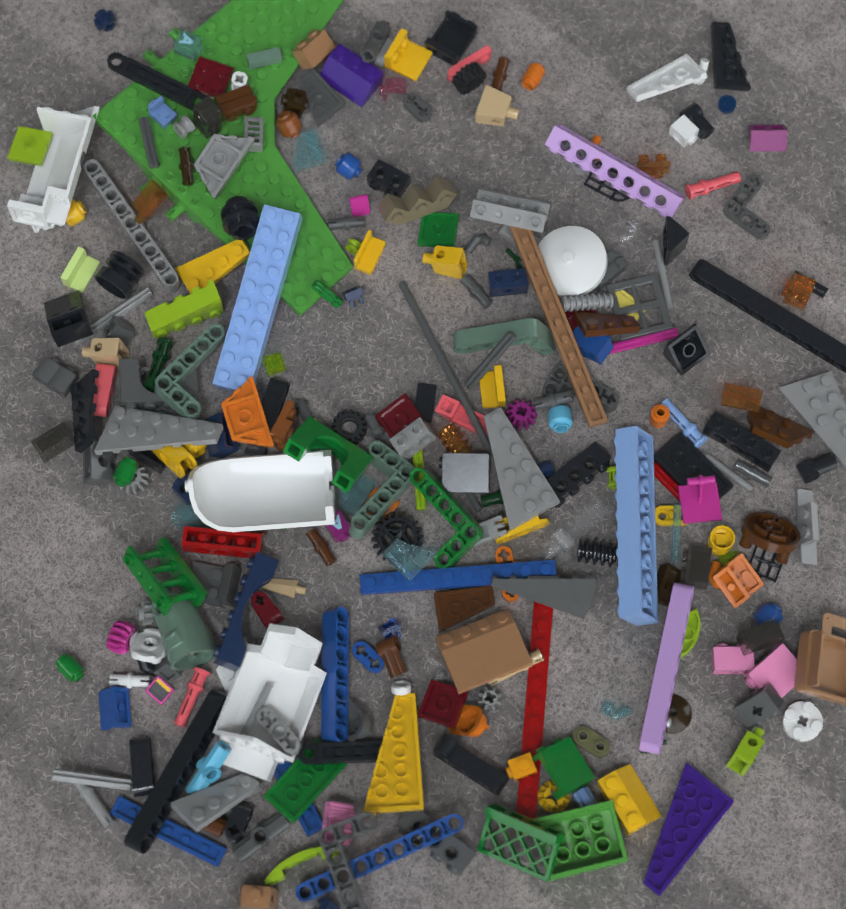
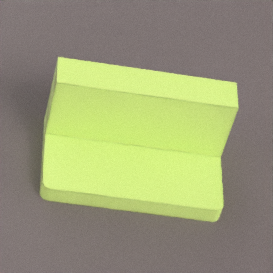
M78 246L60 278L64 285L83 293L100 262L87 256L85 249Z

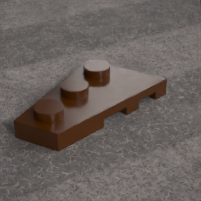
M574 311L573 318L585 337L639 333L640 326L633 316Z
M492 586L434 593L439 633L495 606Z

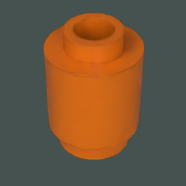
M530 63L522 77V86L530 91L537 88L545 74L544 67L539 63Z
M655 405L649 416L650 424L654 428L666 426L670 416L669 409L665 405Z

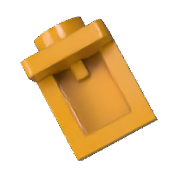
M530 752L508 760V766L505 767L509 779L513 778L514 782L537 773Z

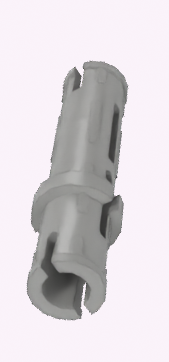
M73 783L80 792L81 799L87 802L104 829L109 828V824L112 826L116 821L94 793L95 789L93 786Z

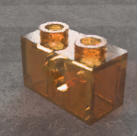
M794 273L792 279L788 278L781 295L785 297L783 303L804 311L816 280Z

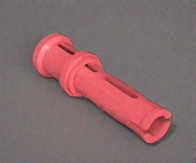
M736 171L707 181L701 179L698 183L685 184V193L687 198L692 200L695 196L708 195L709 191L740 183L741 177L739 172Z
M198 667L193 669L192 679L187 683L188 691L173 722L183 728L186 727L198 695L204 691L205 681L211 674Z

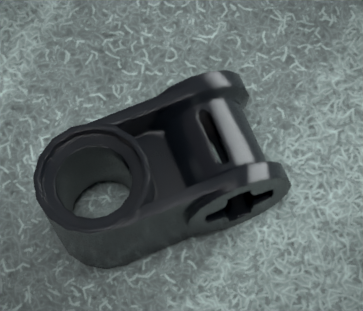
M239 803L231 808L225 827L226 838L229 842L236 844L243 839L253 814V807ZM236 828L238 830V833H235L234 836H232L230 831H234Z

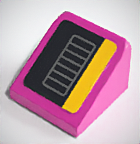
M157 676L146 688L145 692L162 706L174 692V689Z

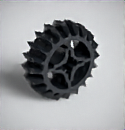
M394 512V518H391L389 513L386 514L387 521L381 517L380 522L382 525L375 523L374 526L378 530H372V534L377 536L371 538V542H377V544L373 545V549L380 548L377 556L384 553L385 555L382 560L385 561L387 557H390V564H393L394 559H397L398 565L401 564V558L404 559L405 563H408L407 556L409 555L410 558L414 559L415 554L413 551L415 553L420 552V549L416 546L423 545V542L418 539H423L424 535L417 534L422 531V527L415 528L418 521L416 520L411 523V515L408 516V519H404V512H402L401 518L398 517L397 512ZM391 524H402L397 530L386 528ZM407 528H409L413 535V544L404 535ZM402 531L400 537L402 541L400 542L398 540V542H395V544L393 545V535L400 534V532ZM382 532L390 539L388 548L382 543ZM398 546L408 548L407 551L402 553L392 552Z

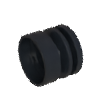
M113 250L109 255L110 258H107L105 261L107 266H101L94 278L105 290L120 299L126 300L134 289L132 284H137L140 281L139 278H142L145 272L132 258L122 252Z

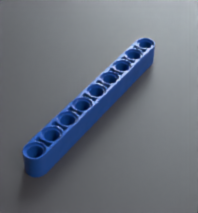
M450 814L351 860L350 863L356 879L460 832L465 827L464 818L459 814ZM453 817H457L460 820V826L457 829H453L450 826V820ZM434 826L441 828L442 833L438 838L433 837L431 833ZM417 834L423 838V843L420 846H416L413 843V837ZM397 843H401L404 846V852L401 855L396 854L394 851ZM378 852L385 854L386 858L382 864L376 861V854ZM360 860L365 861L367 864V869L364 872H360L357 868ZM329 870L298 885L295 893L300 901L306 902L337 888ZM322 878L329 880L330 885L327 889H323L320 885ZM305 886L311 890V895L308 898L302 895V889Z

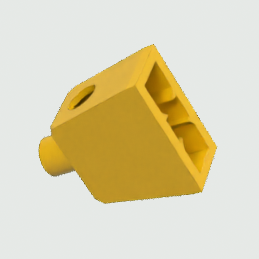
M435 246L433 253L424 252L423 263L431 264L434 273L462 279L465 276L468 261L463 248Z

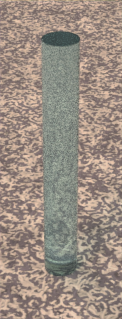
M674 504L671 563H679L682 506L680 504Z

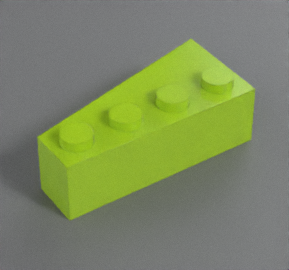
M213 279L208 281V286L202 289L198 286L192 289V293L187 296L181 294L175 297L170 304L165 302L144 312L153 338L166 337L170 332H179L189 325H199L203 320L208 318L215 319L221 316L224 310Z

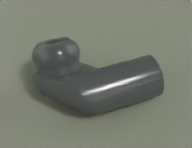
M484 233L475 235L464 249L472 254L478 245L488 246L491 238Z

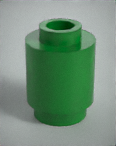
M123 457L119 461L112 477L115 480L114 483L121 487L131 485L137 471V462L131 458Z
M65 653L55 663L57 670L70 683L78 682L84 676L85 668L72 655Z

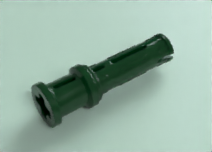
M164 337L157 339L156 350L152 353L153 361L143 385L150 392H154L155 379L160 375L164 363L168 361L169 350L173 347V342Z

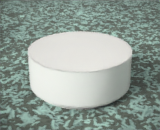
M406 680L395 681L391 684V692L395 695L409 694L411 692V683Z

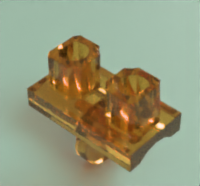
M666 154L656 155V162H649L648 155H639L636 168L657 179L663 178V174H669L671 163L667 161Z

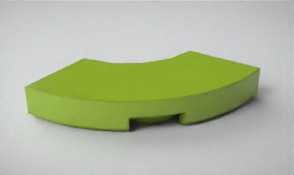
M697 608L690 611L680 658L688 654L697 642L701 627Z

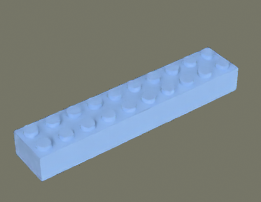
M268 205L263 206L212 382L215 388L234 392L251 376H253L256 384L303 219L300 213Z
M638 426L615 429L614 444L616 446V455L614 456L616 464L615 482L617 484V491L615 492L617 510L615 516L617 519L616 537L618 539L616 555L618 558L617 576L619 579V586L617 587L619 605L617 611L619 618L640 626L658 623L654 446L652 435Z

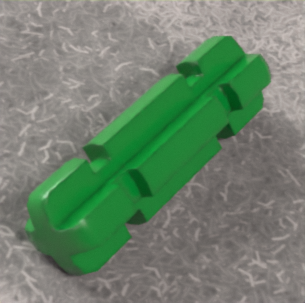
M320 280L314 281L312 289L316 292L318 291V294L330 302L333 307L339 308L343 300L327 286H324V283Z

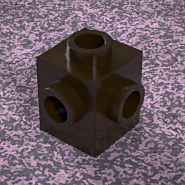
M288 87L286 93L282 94L280 104L283 105V111H293L300 119L308 105L306 91Z

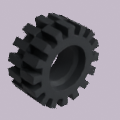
M471 62L456 72L457 75L453 76L452 84L461 95H466V93L469 94L471 91H474L476 87L479 88L487 75L477 62Z
M345 409L342 414L339 412L337 417L333 418L332 431L349 442L355 443V445L359 444L358 441L363 440L367 430L366 421L362 414L359 415L358 411L353 412V409H350L347 412ZM353 422L356 424L357 429L352 434H346L342 431L343 424Z

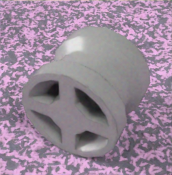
M185 115L180 118L179 122L172 124L174 131L181 139L186 138L189 132L195 131L194 124Z

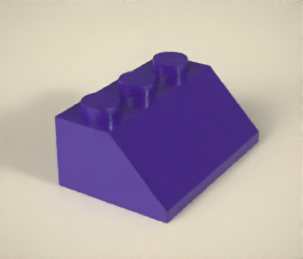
M340 43L328 56L320 73V76L331 88L361 108L383 83V72L370 63L362 61L360 56Z

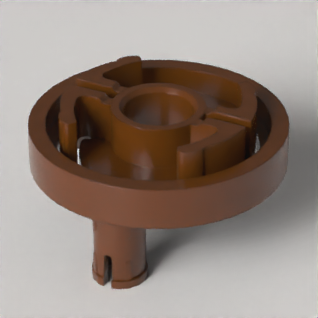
M757 512L748 514L745 517L741 527L743 535L739 545L745 549H750L751 544H754L761 549L778 553L775 560L778 563L787 564L790 553L797 549L801 536L797 528L786 519L772 513Z

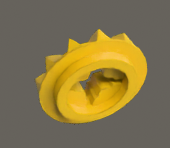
M548 781L539 789L538 802L545 811L559 813L568 806L570 794L557 800V805L553 799H545L551 795V789L554 792L557 790L553 781Z

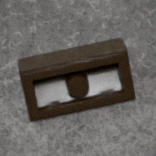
M668 564L659 565L657 572L658 604L669 607L674 582L679 583L682 571Z

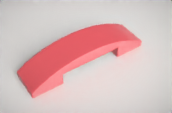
M443 394L435 412L450 422L476 433L460 402ZM474 411L483 430L487 435V430L484 421L485 415Z

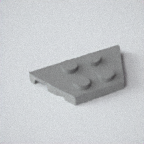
M214 134L194 163L196 170L215 200L255 142L254 138Z

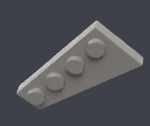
M242 773L171 802V808L198 832L259 790L260 783L251 775Z

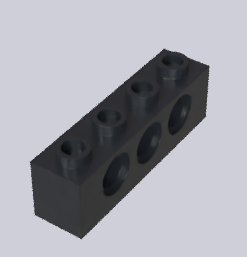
M717 411L713 413L703 430L704 434L766 472L770 471L781 453V450Z
M596 441L547 479L560 500V504L554 507L559 508L565 503V498L569 495L571 497L576 495L580 491L579 487L584 483L585 485L590 484L598 472L602 474L609 467L608 464L611 458ZM592 463L594 467L588 469L584 466V464ZM576 474L579 476V479L572 480L569 476ZM562 486L565 490L558 492L555 490V487Z

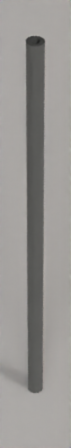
M406 282L399 283L403 295L486 452L490 453L491 458V446L485 431Z

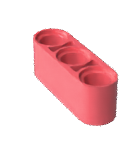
M97 363L95 370L99 371V378H95V385L98 386L97 394H94L93 403L96 404V411L93 416L108 417L117 375V366Z

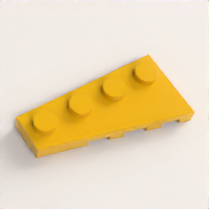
M235 240L176 267L175 270L191 294L192 289L198 286L202 289L208 286L207 282L212 279L216 284L249 258L251 250L245 241Z

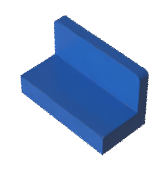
M110 687L99 691L101 730L132 727L129 688Z

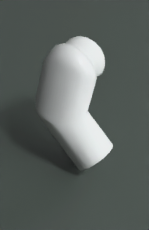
M701 58L699 66L707 72L709 60ZM705 79L694 82L693 84L702 85L705 82Z

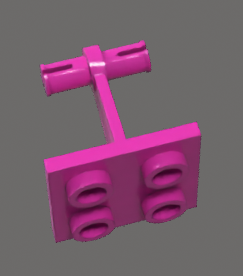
M698 475V477L687 478V485L678 486L683 524L722 520L715 475Z

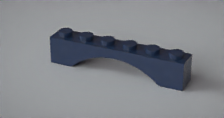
M259 552L254 557L250 556L246 565L249 568L247 575L243 574L239 584L242 585V589L240 592L237 591L233 600L236 605L234 610L230 609L226 618L229 621L227 628L223 627L219 637L222 639L221 645H217L214 650L213 656L216 657L214 664L235 672L240 667L246 651L241 629L244 608L252 594L271 581L279 560Z

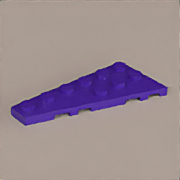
M687 762L643 884L658 897L734 803L729 796Z

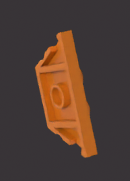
M251 376L240 388L238 387L230 397L221 403L233 442L272 448L274 447L253 376Z

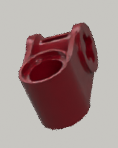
M256 592L252 595V607L266 629H268L269 624L277 625L284 620L283 615L266 593ZM257 599L264 600V605L257 604Z

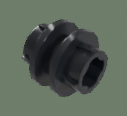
M236 195L228 199L220 213L224 231L234 239L244 241L255 234L260 220L256 204L249 201L246 197Z

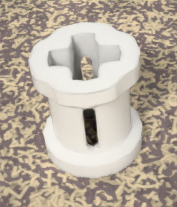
M238 71L232 75L231 90L247 85L248 77L244 72Z

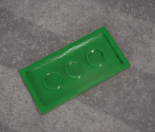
M316 738L313 743H322V742H321L318 738ZM311 750L303 752V756L307 759L314 757ZM297 759L266 792L263 798L294 825L343 771L347 764L305 765Z

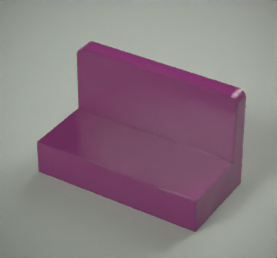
M748 125V133L750 135L749 150L751 152L786 151L788 132L786 126Z

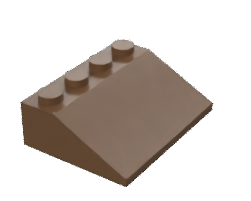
M508 609L435 637L439 654L458 694L533 665L516 623Z

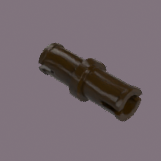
M181 147L178 151L182 185L186 186L188 182V186L194 184L192 172L194 165L191 162L190 148L186 147L185 150V147Z

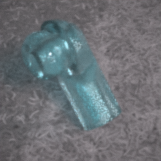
M605 702L602 705L601 711L603 715L614 721L631 715L628 705L620 709L613 707L610 702Z

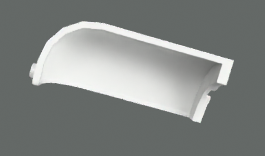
M332 450L309 451L299 462L285 453L217 459L195 467L189 473L188 480H185V491L189 492L194 513L204 524L218 531L242 532L335 524V488L330 485L334 474Z

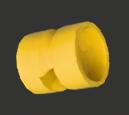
M721 525L715 527L707 539V549L714 556H725L730 552L735 542V534L728 526Z

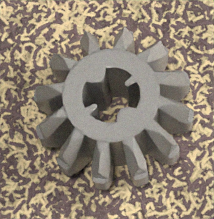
M139 463L136 466L135 481H132L129 486L119 487L121 491L126 490L127 495L132 491L134 495H137L138 489L144 492L143 486H148L149 484L147 481L149 474L145 473V467L140 468Z

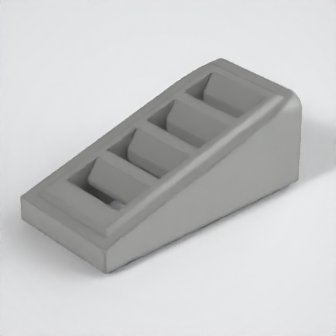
M245 117L244 138L252 137L254 140H259V142L253 143L248 152H262V117ZM248 122L259 123V125H250ZM248 128L259 129V131H256V130H248ZM248 134H258L259 136H248Z

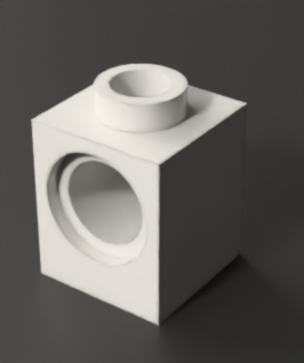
M682 115L670 126L669 134L685 148L688 144L692 145L696 142L699 128L685 115Z

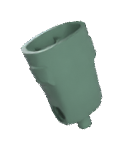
M170 587L164 589L169 596L180 593H172ZM189 599L173 603L166 616H163L152 601L151 610L158 625L167 659L172 670L194 669V667H200L216 658L213 656L216 648L213 634L206 626L198 609Z

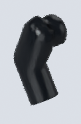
M137 660L141 671L155 678L157 677L154 674L155 666L151 665L150 662Z

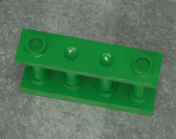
M166 537L159 539L155 550L138 554L132 545L128 546L122 560L163 616L168 614L172 604L189 599L195 607L202 605L208 592ZM157 557L162 565L148 568L144 560ZM168 571L172 576V579L158 582L154 574ZM178 585L183 593L169 596L164 589Z

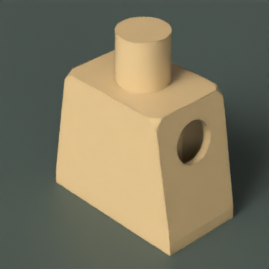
M486 85L475 114V122L504 126L507 118L517 120L520 110L511 107V96Z
M94 338L91 341V346H83L82 356L91 358L95 364L116 365L119 368V359H129L130 350L120 338Z

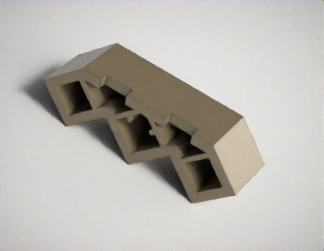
M435 176L426 189L411 185L402 198L387 193L378 205V209L384 221L400 226L447 208L457 196V192L450 180Z

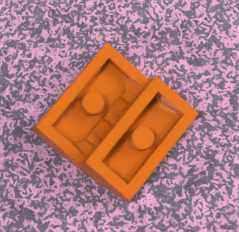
M741 552L712 576L734 608H737L749 599L751 594L765 585Z

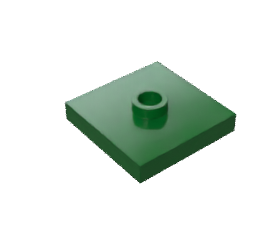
M433 212L422 217L417 241L418 246L455 247L459 213Z

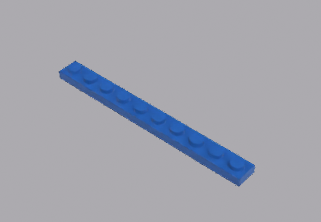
M555 560L362 574L360 575L361 595L491 586L492 576H496L497 579H509L510 576H516V579H528V576H556Z

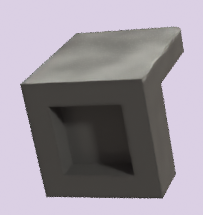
M112 316L104 328L106 338H120L127 347L135 335L133 324Z
M167 655L162 658L160 663L156 664L154 674L162 678L167 684L179 678L183 670H172L170 668Z

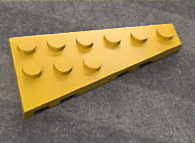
M415 693L395 695L362 813L370 812L376 814L424 810Z

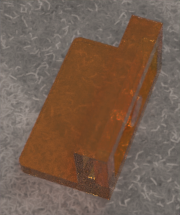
M154 180L149 181L132 204L139 212L134 219L138 224L149 220L168 195Z
M725 383L721 395V405L758 413L763 391Z

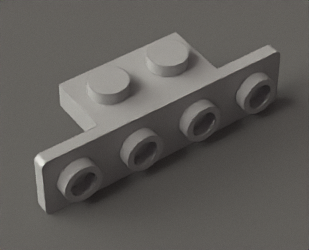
M798 488L795 490L797 530L801 536L798 544L800 564L815 566L818 564L816 541H819L817 503L813 502V492L811 490Z

